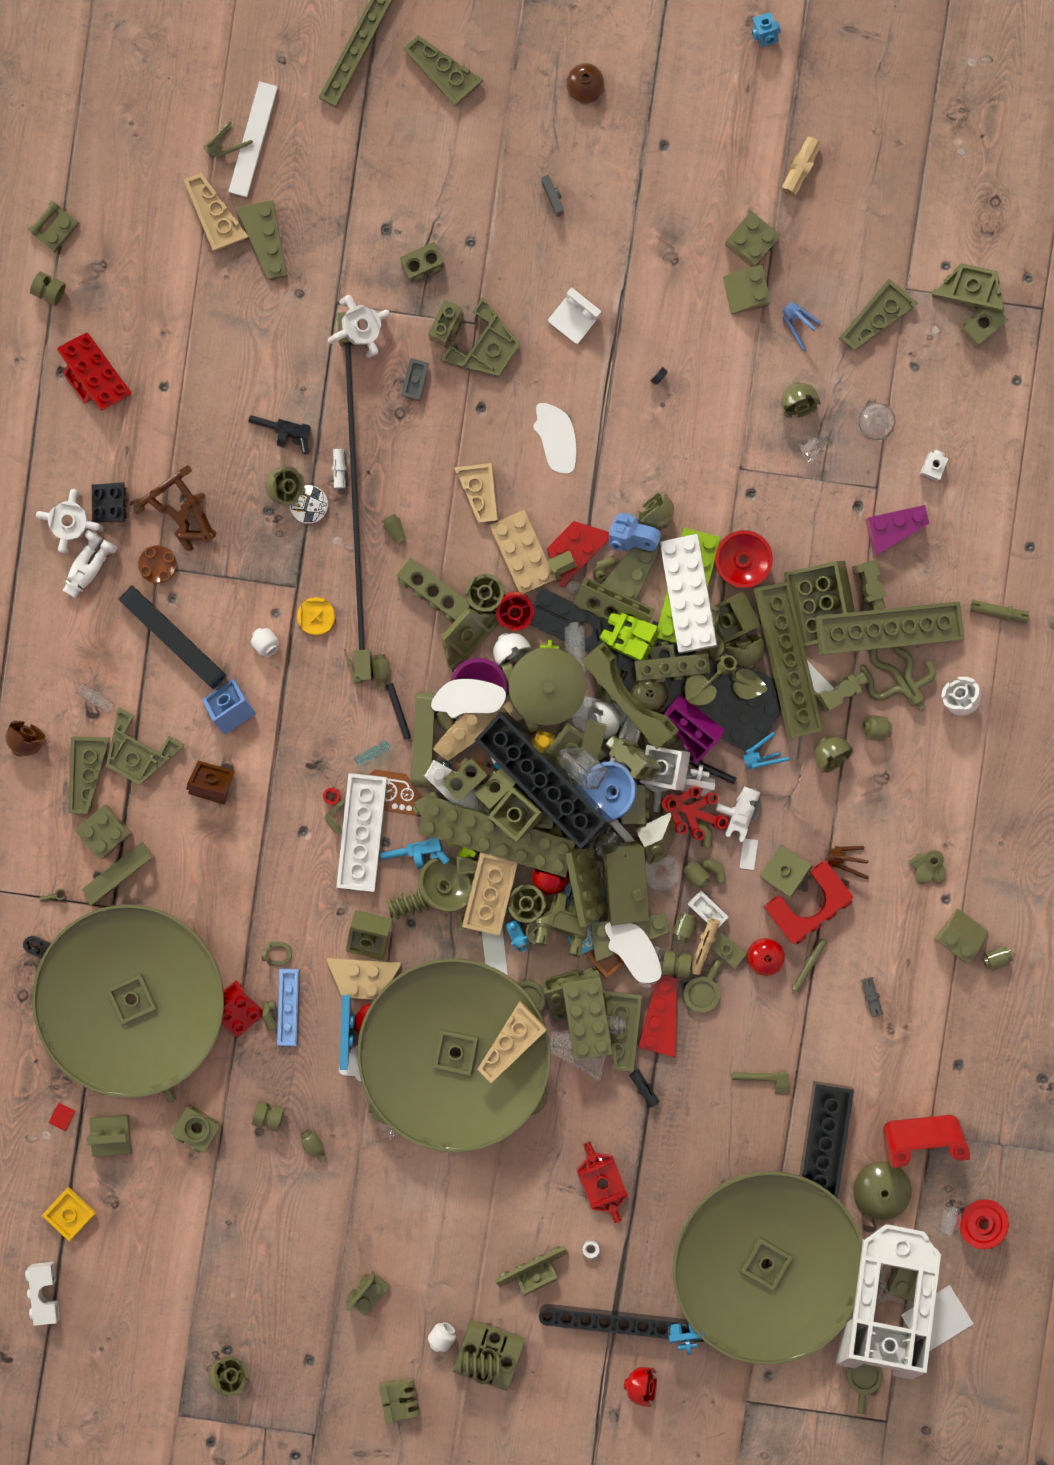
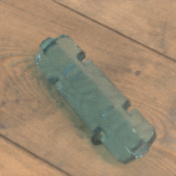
M383 741L378 746L376 745L363 752L362 755H357L354 760L358 766L366 763L365 761H370L381 755L382 752L390 750V745L387 741Z

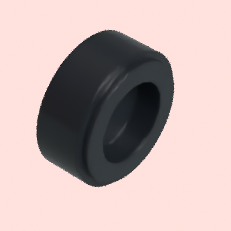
M661 367L650 381L657 385L666 376L667 370Z

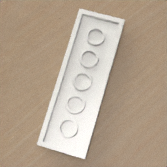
M698 534L661 541L660 546L679 654L717 647Z
M348 774L336 888L375 892L387 777Z

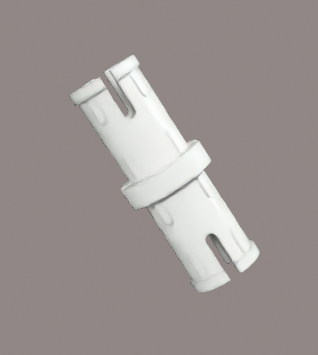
M333 449L332 471L334 475V488L337 489L346 488L345 471H347V466H345V449Z

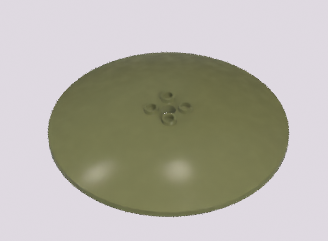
M128 904L100 908L76 919L62 930L49 945L41 959L34 979L32 995L33 1016L40 1040L47 1053L56 1065L71 1079L88 1089L105 1095L128 1098L143 1097L162 1092L180 1083L192 1074L208 1056L218 1037L224 1013L223 983L218 966L209 948L196 932L173 915L152 907ZM128 994L136 996L137 1001L135 1004H130L127 1001Z
M446 958L425 962L406 970L390 981L373 1000L365 1015L357 1048L358 1068L362 1085L369 1101L379 1116L393 1130L411 1142L445 1152H465L485 1148L515 1132L534 1112L547 1085L551 1064V1049L547 1030L492 1083L478 1071V1067L520 1001L546 1027L539 1009L529 994L516 981L500 970L481 962L459 958ZM453 1047L459 1048L461 1056H452L451 1049Z
M762 1171L745 1174L733 1178L712 1190L695 1206L685 1220L673 1255L672 1272L675 1294L685 1318L694 1331L720 1353L733 1359L753 1364L771 1365L795 1361L818 1351L839 1334L852 1317L863 1242L848 1210L831 1192L818 1183L796 1174L780 1171ZM764 1259H770V1267H761L762 1261Z

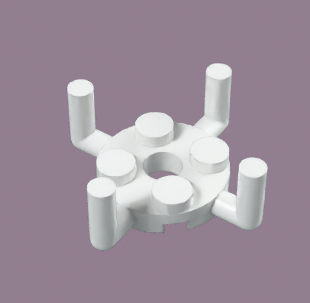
M346 295L339 301L341 306L348 305L350 309L342 318L343 330L330 336L328 342L334 344L347 337L354 345L367 344L369 350L365 353V356L370 359L379 352L374 340L379 335L381 321L387 318L390 312L389 310H383L376 313L372 308L363 305L356 306L352 296ZM359 320L365 322V330L358 328L357 323Z
M71 489L68 501L56 505L51 509L50 513L42 511L36 513L38 519L48 521L51 531L60 538L58 551L63 554L70 552V549L67 547L68 540L80 538L86 529L97 532L103 531V526L99 523L88 521L86 511L76 504V499L81 497V492L76 489ZM70 515L73 518V523L70 526H65L63 519L65 516Z

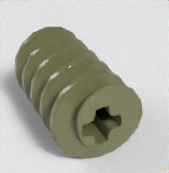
M419 889L416 890V895L409 891V897L402 893L401 899L394 895L393 902L387 897L391 918L394 915L397 920L400 919V913L405 918L407 917V911L414 915L415 909L418 913H422V907L429 911V905L421 896Z
M466 1351L464 1356H462L460 1376L465 1371L467 1377L473 1372L474 1378H477L478 1374L481 1373L482 1379L489 1374L490 1380L493 1379L494 1375L497 1376L498 1380L500 1371L499 1355H496L495 1359L492 1360L491 1354L485 1359L483 1353L477 1358L476 1352H473L472 1356L469 1357V1353Z

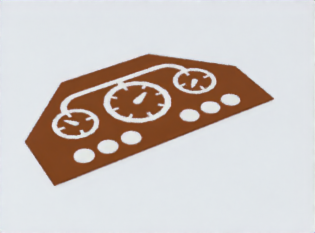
M376 769L368 774L387 777L384 811L417 816L413 809L415 806L414 802L421 799L422 796L416 787L411 786V781L406 774Z

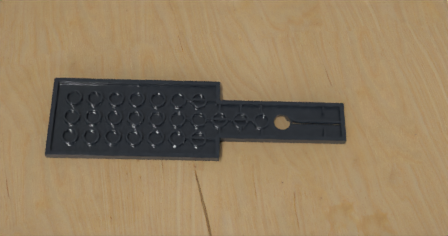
M541 588L533 604L535 614L530 625L587 653L598 642L595 621L602 620L603 630L613 632L615 626L608 623L607 619L599 618L588 610H582L573 602L544 588ZM583 622L589 623L592 626V634L588 637H581L577 632L579 624ZM652 622L653 625L658 626V622ZM656 639L653 647H656L657 643L666 641ZM669 642V645L674 647L675 657L688 655L689 652L679 654L677 644ZM662 650L659 653V658L670 657L666 650ZM623 655L624 662L621 669L628 672L623 683L630 693V689L636 681L635 660ZM709 657L710 673L700 675H703L709 681L718 672L717 664L720 661H712ZM736 665L735 668H736L737 670L735 671V675H736V672H737L739 669H743L744 666H737V665ZM749 668V670L758 675L766 685L768 690L765 693L751 700L741 699L733 691L735 681L732 680V672L728 675L720 674L711 683L717 690L714 700L709 704L696 706L724 729L720 739L744 751L752 748L768 736L781 710L775 680L752 668ZM685 676L682 680H673L672 677L666 678L664 683L668 690V700L660 710L665 712L669 704L679 694L686 698ZM763 745L756 749L754 752L760 753Z

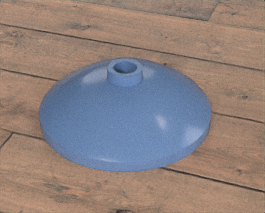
M603 762L596 765L587 774L582 787L613 820L622 817L631 809L637 793L635 778L629 774L631 771L617 762ZM615 789L617 790L616 795L613 794Z

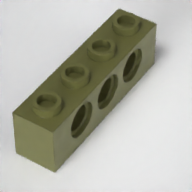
M411 557L396 575L400 578L398 582L405 588H408V586L412 587L415 590L413 594L421 600L425 597L430 601L428 605L437 612L441 609L446 613L444 617L451 623L467 608L471 607L464 597ZM416 575L423 577L421 585L413 584V578ZM430 587L438 588L439 593L437 596L431 597L428 595ZM447 598L454 600V605L450 609L443 606V602Z
M586 577L573 603L580 609L588 610L597 617L609 620L611 613L618 615L624 613L626 615L631 614L638 620L650 623L655 609ZM593 598L598 599L600 602L594 601ZM610 606H614L617 610L611 609Z

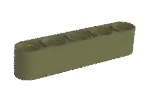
M416 693L411 786L431 787V782L424 776L433 760L435 710L432 709L431 703L436 695L434 693Z

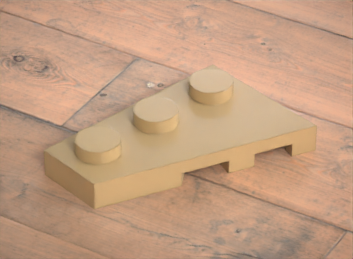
M493 464L455 467L454 469L458 474L478 522L499 521Z

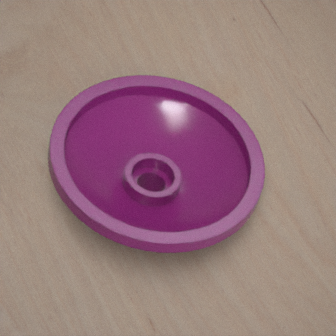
M469 659L461 663L451 676L450 681L473 679L493 683L502 687L507 694V679L503 670L489 659Z

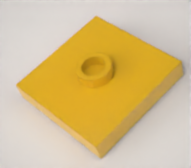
M68 1187L43 1213L42 1217L70 1242L97 1212Z

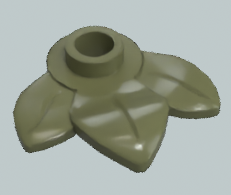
M931 850L926 854H917L911 859L909 864L917 868L916 881L918 884L927 883L931 879L937 884H941L945 879L946 869L943 866L944 858L941 852ZM932 858L938 859L936 863H932L930 860Z

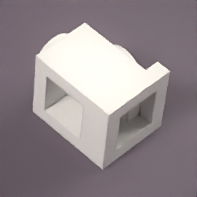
M934 450V453L929 452L919 475L938 482L948 461V458H945V453ZM933 461H938L939 466L934 467Z

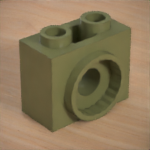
M444 300L428 333L429 339L447 348L449 342H453L463 323L462 307Z
M189 1104L171 1134L174 1135V1139L181 1143L186 1142L191 1145L190 1148L195 1152L205 1153L222 1123ZM196 1122L200 1123L202 1131H196L193 1124Z

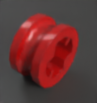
M328 788L323 793V800L329 805L338 803L341 798L340 792L336 788ZM329 791L337 794L334 802L331 799H327Z

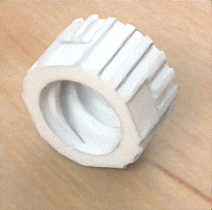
M592 1240L586 1241L583 1245L584 1255L591 1259L597 1257L600 1250L598 1243ZM589 1245L595 1247L596 1250L594 1253H589L587 1251V1247Z

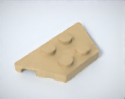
M327 958V963L341 996L350 995V998L374 1000L380 991L393 980L401 966V962Z

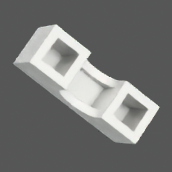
M55 1262L31 1264L25 1273L26 1281L29 1282L30 1287L27 1292L28 1301H31L32 1307L29 1310L30 1320H33V1326L55 1324L60 1320L58 1300L46 1299L42 1293L44 1286L53 1285L56 1282Z

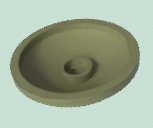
M448 857L450 861L445 865L439 858L431 859L423 866L418 877V887L421 896L428 905L441 912H455L466 906L473 883L471 873L457 874L456 859Z
M876 1162L866 1166L858 1174L854 1183V1198L857 1205L866 1215L874 1219L888 1220L897 1217L906 1209L911 1199L912 1190L909 1178L901 1168H893L888 1162ZM883 1190L888 1191L886 1196H881Z

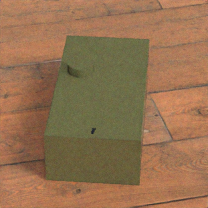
M639 841L601 846L607 920L611 926L649 920L644 847Z

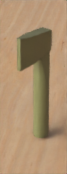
M779 1071L778 1074L733 1072L731 1075L732 1080L776 1081L775 1093L790 1094L789 1074L787 1071Z

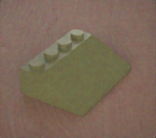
M835 561L784 572L786 582L789 581L804 647L818 644L816 616L855 612L845 561Z

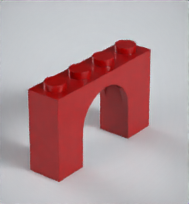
M826 860L820 862L809 872L824 893V903L817 914L811 917L795 915L780 895H777L763 906L792 944L795 942L797 944L801 943L806 939L805 935L808 932H815L822 926L821 922L825 919L831 920L837 915L836 911L841 907L845 909L852 903L853 895Z

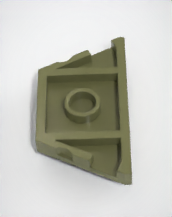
M961 263L954 269L951 275H948L943 280L944 283L931 293L934 298L1004 312L998 271Z
M467 608L441 636L448 668L452 672L466 660L499 624L496 613H484Z

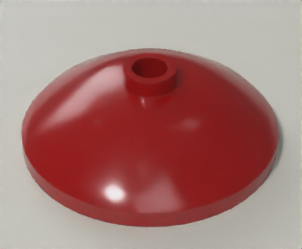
M740 530L727 535L720 542L715 554V565L721 578L728 584L738 588H750L761 583L770 573L773 564V554L768 542L761 535L748 530ZM740 557H745L746 563H740Z

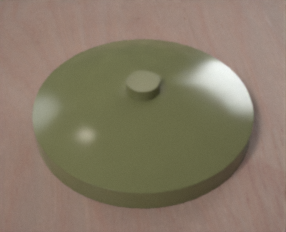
M540 648L527 653L516 663L509 679V694L514 707L524 718L540 725H555L568 720L579 710L586 694V679L581 666L571 655L555 648Z

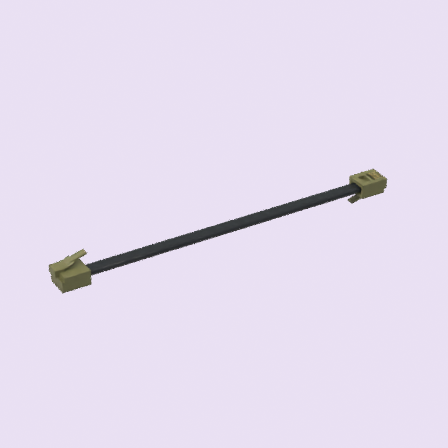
M346 312L337 313L338 332L343 330L342 318ZM345 337L339 340L340 346H345L359 639V650H354L355 673L352 660L349 659L346 649L344 651L348 664L352 668L353 683H362L365 680H373L371 669L372 656L371 650H365L351 346L356 345L352 344Z

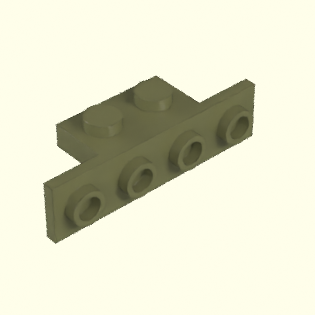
M708 654L635 661L636 680L654 679L655 682H664L667 677H672L673 680H682L685 675L710 673Z
M564 1246L554 1247L550 1250V1253L538 1255L533 1258L532 1262L516 1266V1270L501 1273L498 1276L499 1278L495 1279V1282L501 1287L517 1279L523 1295L526 1296L559 1280L552 1261L569 1253Z

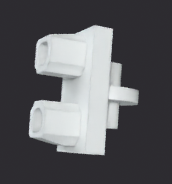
M699 765L698 770L690 769V773H687L684 790H681V792L689 790L691 786H697L702 791L701 797H705L707 793L715 789V778L709 777V772L702 771L703 765Z

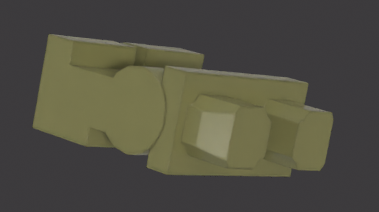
M876 559L852 566L854 574L859 573L862 581L861 593L865 596L862 597L863 602L869 603L870 610L886 608L883 597H886L887 594L886 591H883V585L877 578L880 572Z
M863 672L855 676L851 674L844 677L843 681L838 682L832 691L827 692V690H824L815 696L823 711H830L843 703L842 698L860 693L862 691L861 687L869 681Z
M611 736L606 743L611 749L609 755L612 758H616L619 762L626 763L632 769L629 774L635 779L652 781L662 768V765L652 756L645 755V752L638 748L639 745L636 742Z

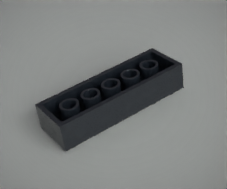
M813 1081L799 1176L818 1183L838 1199L854 1089L851 1086Z

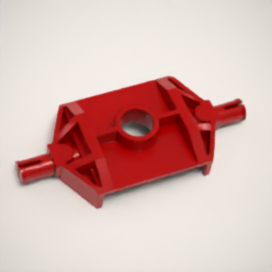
M591 1141L584 1143L587 1157L579 1165L577 1172L591 1208L597 1211H607L611 1213L614 1223H617L616 1217L618 1222H620L621 1218L618 1213V1207L628 1197V1193L613 1155L596 1153ZM603 1178L608 1181L606 1188L602 1189L597 1186L599 1179Z

